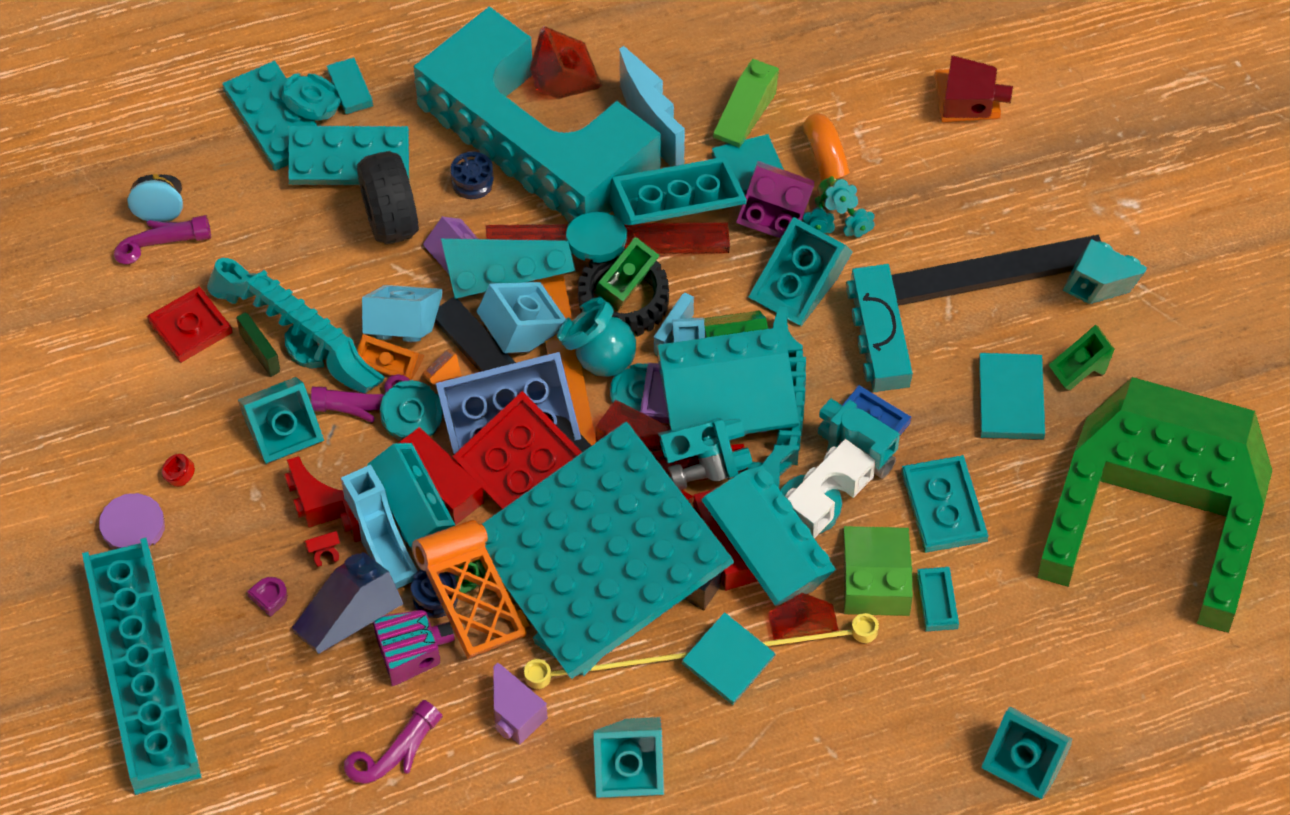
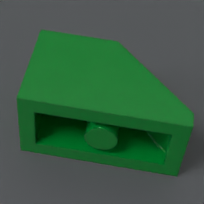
M635 237L599 281L594 294L602 297L616 311H619L660 255Z

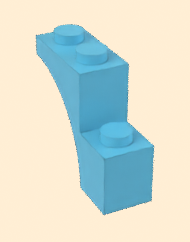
M371 464L342 477L344 498L359 523L361 541L369 556L390 572L397 589L413 582V577L418 571L396 527L387 501L385 488Z

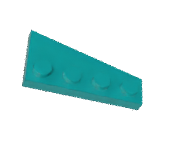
M441 239L455 299L486 292L489 284L523 283L575 271L569 241Z

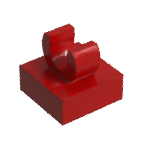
M337 531L304 540L307 553L316 551L314 562L318 567L322 566L320 556L325 551L332 554L334 562L339 561V553L332 547L333 545L340 544Z

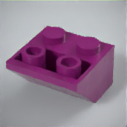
M757 161L745 194L747 202L741 206L736 223L782 238L793 217L802 221L814 188V180Z

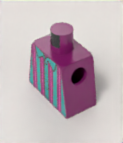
M423 610L384 615L373 622L375 636L392 686L438 666L441 663L438 646L455 641L450 622L431 627L427 613Z

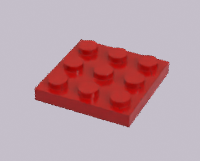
M522 391L452 457L483 487V490L501 509H504L582 452Z

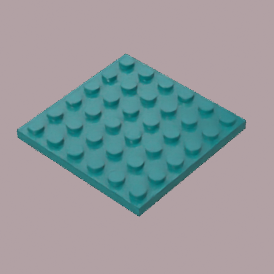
M627 421L482 524L488 535L485 547L503 584L571 679L734 563L729 553Z

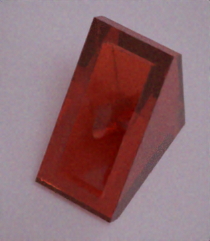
M803 592L768 613L773 640L839 631L833 604Z

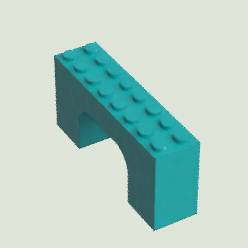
M490 6L414 65V83L416 85V101L418 106L424 112H429L435 116L443 127L450 128L457 133L465 144H471L480 153L486 155L501 167L508 177H514L518 180L526 191L540 197L548 208L562 214L569 224L582 214L590 212L610 214L613 211L609 203L612 177L661 169V133L618 101L607 108L586 127L578 131L566 133L547 128L508 99L506 96L533 75L532 42L528 34Z

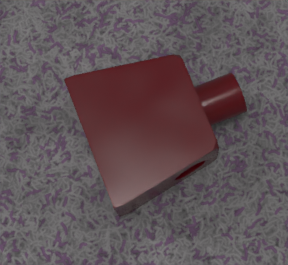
M951 55L943 118H988L991 116L993 101L1011 104L1013 86L995 84L997 68L995 66Z

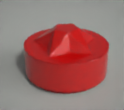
M180 453L169 457L162 467L163 479L174 487H181L187 484L195 472L193 461Z

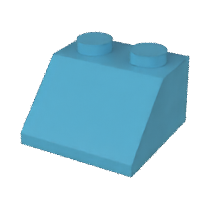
M541 282L489 284L477 310L478 315L504 353L532 351L556 335L566 320Z
M383 285L362 297L363 334H373L374 338L380 340L391 339L392 336H400L406 342L421 341L422 337L432 332L442 298V289Z

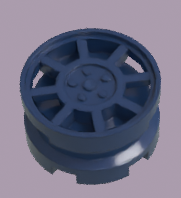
M473 151L465 152L453 160L451 164V177L455 193L465 199H479L486 196L492 190L494 181L493 166L491 160L486 155ZM467 157H475V159L467 160Z
M419 570L414 575L411 585L414 607L417 611L424 608L432 610V612L426 611L429 618L446 616L426 572ZM447 571L438 574L442 584L455 589L457 581L454 574ZM457 598L455 599V602L453 604L454 609L458 603Z

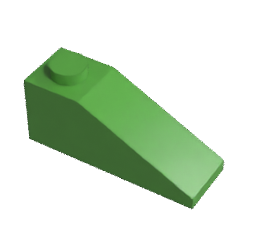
M752 58L735 86L713 133V138L739 148L741 147L776 95L779 68Z

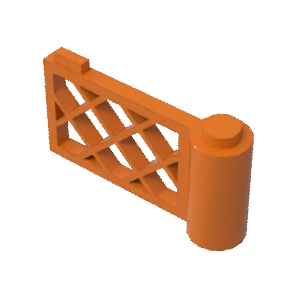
M470 520L416 539L412 543L415 561L420 569L426 572L467 659L524 638L528 634L526 629L530 627L522 609L516 611L485 547V543L488 541L485 527L482 524H478L475 520ZM481 560L486 570L484 578L466 571L470 562ZM447 571L459 576L455 589L442 584L438 574ZM463 578L480 585L476 598L459 591ZM484 588L497 593L500 599L497 607L480 600ZM456 598L473 605L469 618L456 613L453 607ZM477 607L494 614L490 627L473 620ZM498 617L511 621L515 632L504 634L495 630ZM470 627L487 634L483 644L475 647L472 646L467 636Z

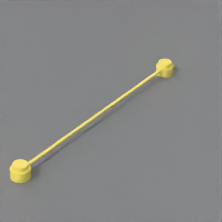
M863 613L853 619L852 630L762 643L766 646L851 634L857 641L869 643L877 637L879 624L873 615ZM689 652L595 665L590 671L685 658ZM541 659L529 661L524 668L525 682L534 689L546 687L552 676L567 674L565 670L551 672L549 664Z

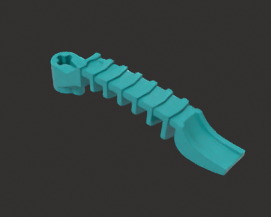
M788 306L779 307L773 328L783 327L799 426L779 429L777 445H774L772 453L764 462H753V465L748 467L749 470L763 465L766 471L772 475L778 488L780 476L792 465H798L806 392V357H803V345L796 341L788 330Z

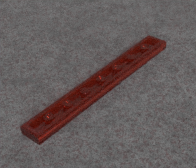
M728 222L641 223L625 225L627 229L625 249L637 237L657 254L730 252ZM569 224L486 225L485 236L486 239L566 241Z

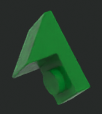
M1094 325L1053 360L1049 366L1066 389L1071 390L1093 371L1104 375L1115 348L1101 329Z

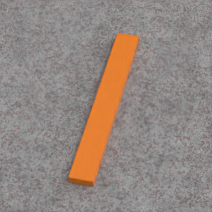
M564 274L534 280L533 282H541L566 319L569 317L573 321ZM556 334L545 341L547 355L560 352L580 434L592 446L596 443V437L582 366L576 357L575 349H566Z

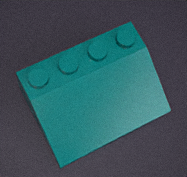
M783 327L657 345L658 366L670 430L716 418L723 420L741 419L745 434L799 426Z

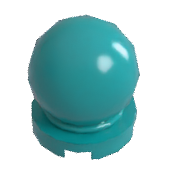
M602 297L593 298L580 306L583 312L573 321L569 317L564 321L558 331L557 338L566 349H575L577 359L587 371L595 376H616L633 363L636 353V338L627 323L620 318L612 317L614 310L609 302H606Z

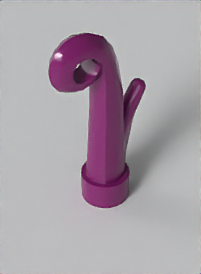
M207 215L192 217V220L183 222L148 220L147 226L154 229L122 240L114 250V258L121 264L129 265L139 259L141 255L140 247L192 239L197 241L211 239Z
M400 374L390 376L385 382V393L395 384L409 381L410 379ZM312 386L311 405L314 412H326V410L339 411L355 415L372 423L375 418L365 410H379L385 394H364L328 390L327 387Z
M422 700L412 711L413 715L376 764L367 753L362 751L352 752L344 762L346 775L354 782L364 784L374 782L392 770L403 758V772L408 774L411 771L415 754L423 738L442 719V714L431 703ZM358 761L364 762L367 766V771L360 772L356 770L354 764Z

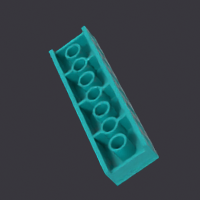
M146 537L141 538V543L94 555H89V552L82 553L128 773L135 795L202 778L152 555Z

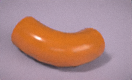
M813 113L808 116L803 124V132L810 142L821 180L828 179L830 176L837 179L849 174L850 170L844 149L833 122L821 113Z

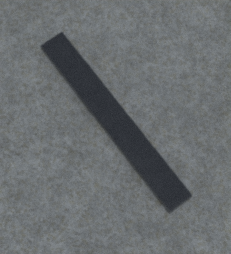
M1098 234L892 275L897 303L899 306L1072 272L1078 258L1091 239L1096 242L1101 241Z
M453 297L439 306L435 323L479 372L516 363L508 353L502 351L496 340L457 298ZM544 413L554 423L552 415ZM555 415L557 418L556 426L581 452L591 447V444L582 435L581 439L575 440L572 425L566 417Z

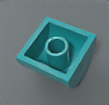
M1009 707L1004 714L981 768L1042 800L1055 781L1068 755L1072 738L1013 707Z

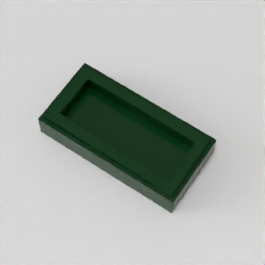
M245 312L237 316L240 336L269 376L272 377L280 373L278 354L249 314Z

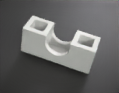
M846 439L838 447L833 446L826 453L823 462L817 468L812 467L807 472L803 483L797 489L792 488L785 495L802 522L808 526L814 538L834 518L835 502L824 493L832 489H839L854 498L874 477L876 460Z

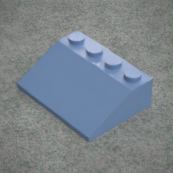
M560 352L436 383L454 454L522 391L544 413L552 415L555 425H557L555 415L566 417L572 425L575 440L581 439Z

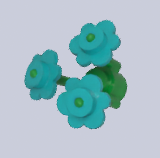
M833 176L821 181L818 185L819 196L814 199L816 208L812 212H806L803 215L804 223L823 233H832L835 230L833 222L835 217L831 213H826L823 206H826L829 210L836 209L840 214L846 211L849 213L850 216L846 218V226L843 229L846 236L854 235L856 238H859L871 231L875 226L873 221L875 215L873 212H867L863 208L854 210V207L858 205V198L855 195L857 193L856 186L853 184L848 185L846 180H837Z

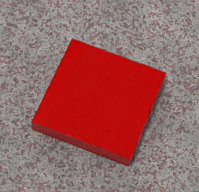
M200 286L147 315L149 324L180 363L233 333L232 326Z

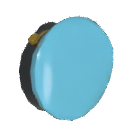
M167 174L145 175L138 178L131 186L127 198L128 208L135 216L145 221L168 222L177 218L183 209V199L180 195L182 191L181 181Z

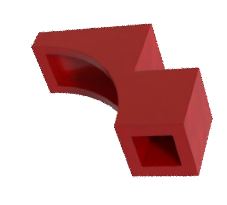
M299 456L288 459L289 472L285 473L284 477L289 492L295 491L298 498L293 499L298 518L305 517L308 528L340 518L344 531H351L354 542L361 541L359 523L344 498L343 490L327 486L313 477L305 468Z

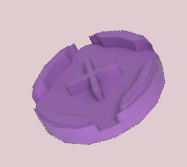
M139 493L124 494L113 499L104 507L100 516L99 529L103 539L113 550L141 543L140 539L145 537L150 546L151 544L155 545L160 540L165 530V518L159 504L151 497Z

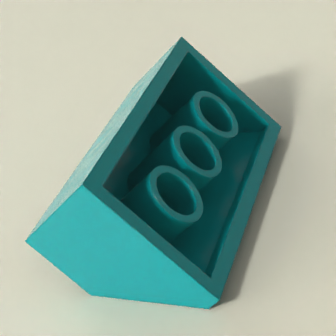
M727 157L612 177L609 199L615 216L624 225H636L743 205L747 202Z
M763 465L741 472L701 499L775 606L813 592L836 571L828 554L821 549L808 526L802 522L792 508L791 502L783 495L775 484L772 475L766 471Z

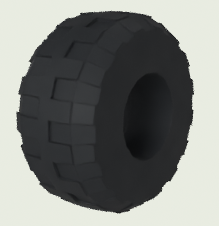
M386 151L363 157L357 164V174L365 210L375 240L385 244H392L412 238L419 230V222L412 189L401 156L397 153Z

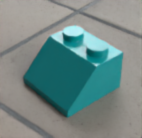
M297 377L238 399L249 432L265 464L325 441L304 383Z

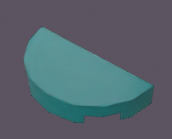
M292 324L284 335L286 351L291 360L307 368L324 367L323 360L316 361L314 359L318 344L306 348L303 342L307 334L294 336L291 334L294 326Z

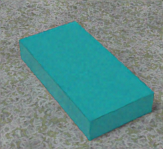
M354 57L326 65L328 75L337 90L338 97L341 99L340 103L345 114L373 106V99Z
M950 567L917 569V581L925 631L958 629L959 620Z

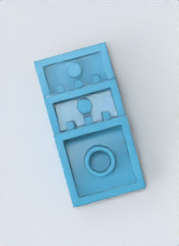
M622 46L619 49L620 88L628 109L661 133V157L671 167L683 165L685 128L674 119V104L663 95V80L625 46Z

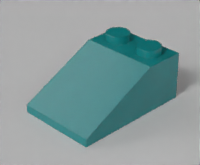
M793 217L751 291L749 298L776 313L780 306H788V319L802 326L837 281L853 251L840 241Z

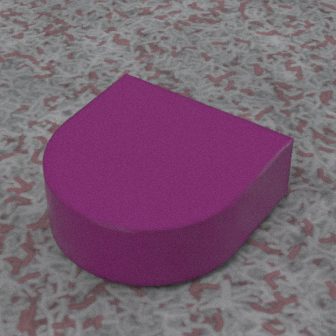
M276 577L263 578L247 591L248 597L270 617L286 603L288 597L286 585Z

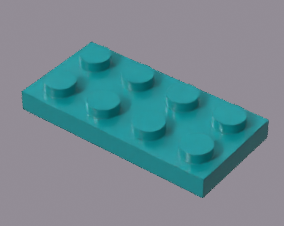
M274 60L223 82L222 85L225 94L276 171L289 165V126L318 125L312 119H306L295 114L286 106L282 100L281 91L287 78Z
M289 126V185H359L357 164L363 157L391 151L401 156L409 178V126Z

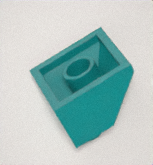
M661 717L626 718L593 731L596 798L664 795Z

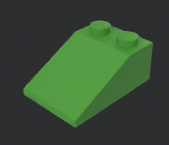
M844 526V614L859 615L867 613L871 615L910 616L913 588L909 528Z

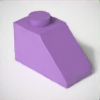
M497 663L494 666L495 727L504 738H512L520 745L548 719L547 703L500 663Z

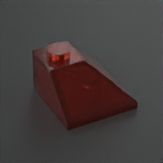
M546 26L540 29L530 71L534 79V86L541 94L561 99L596 90L602 86L585 42Z

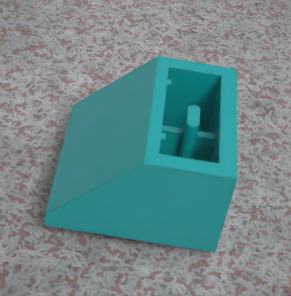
M1091 239L1078 258L1062 291L1088 304H1093L1130 293L1148 267L1142 265L1133 256H1124L1114 251L1105 242H1096Z

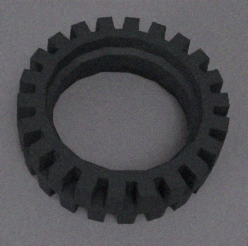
M620 255L613 260L601 263L593 262L592 259L589 261V267H584L578 283L579 308L594 298L595 287ZM658 261L654 263L644 277V280L652 286L654 292L651 302L638 311L629 313L613 312L612 317L620 318L627 323L632 332L635 331L637 337L644 334V328L648 332L653 330L654 324L659 325L667 312L669 283L667 274L664 269L661 270V264Z

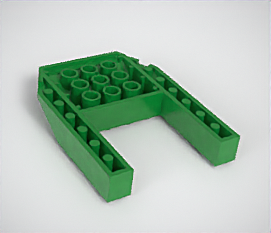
M1131 377L1085 420L1044 548L1037 578L1069 587L1100 482L1222 515L1226 518L1197 624L1229 633L1237 610L1272 475L1271 463L1255 410Z

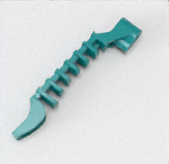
M220 258L215 262L207 283V289L211 295L219 299H226L232 304L237 303L239 297L244 300L256 295L253 302L255 307L269 305L265 313L266 315L271 317L281 314L278 323L281 326L293 323L294 326L291 334L294 336L307 334L303 342L306 348L316 346L319 343L314 359L316 361L327 359L328 370L336 380L362 393L368 392L383 382L385 377L360 357L353 339L344 335L341 328H336L330 324L331 321L328 318L324 319L318 315V311L315 308L310 309L305 305L303 299H297L293 296V292L290 289L285 290L280 286V282L277 279L272 280L268 277V273L265 270L260 273H249L238 262L230 258Z

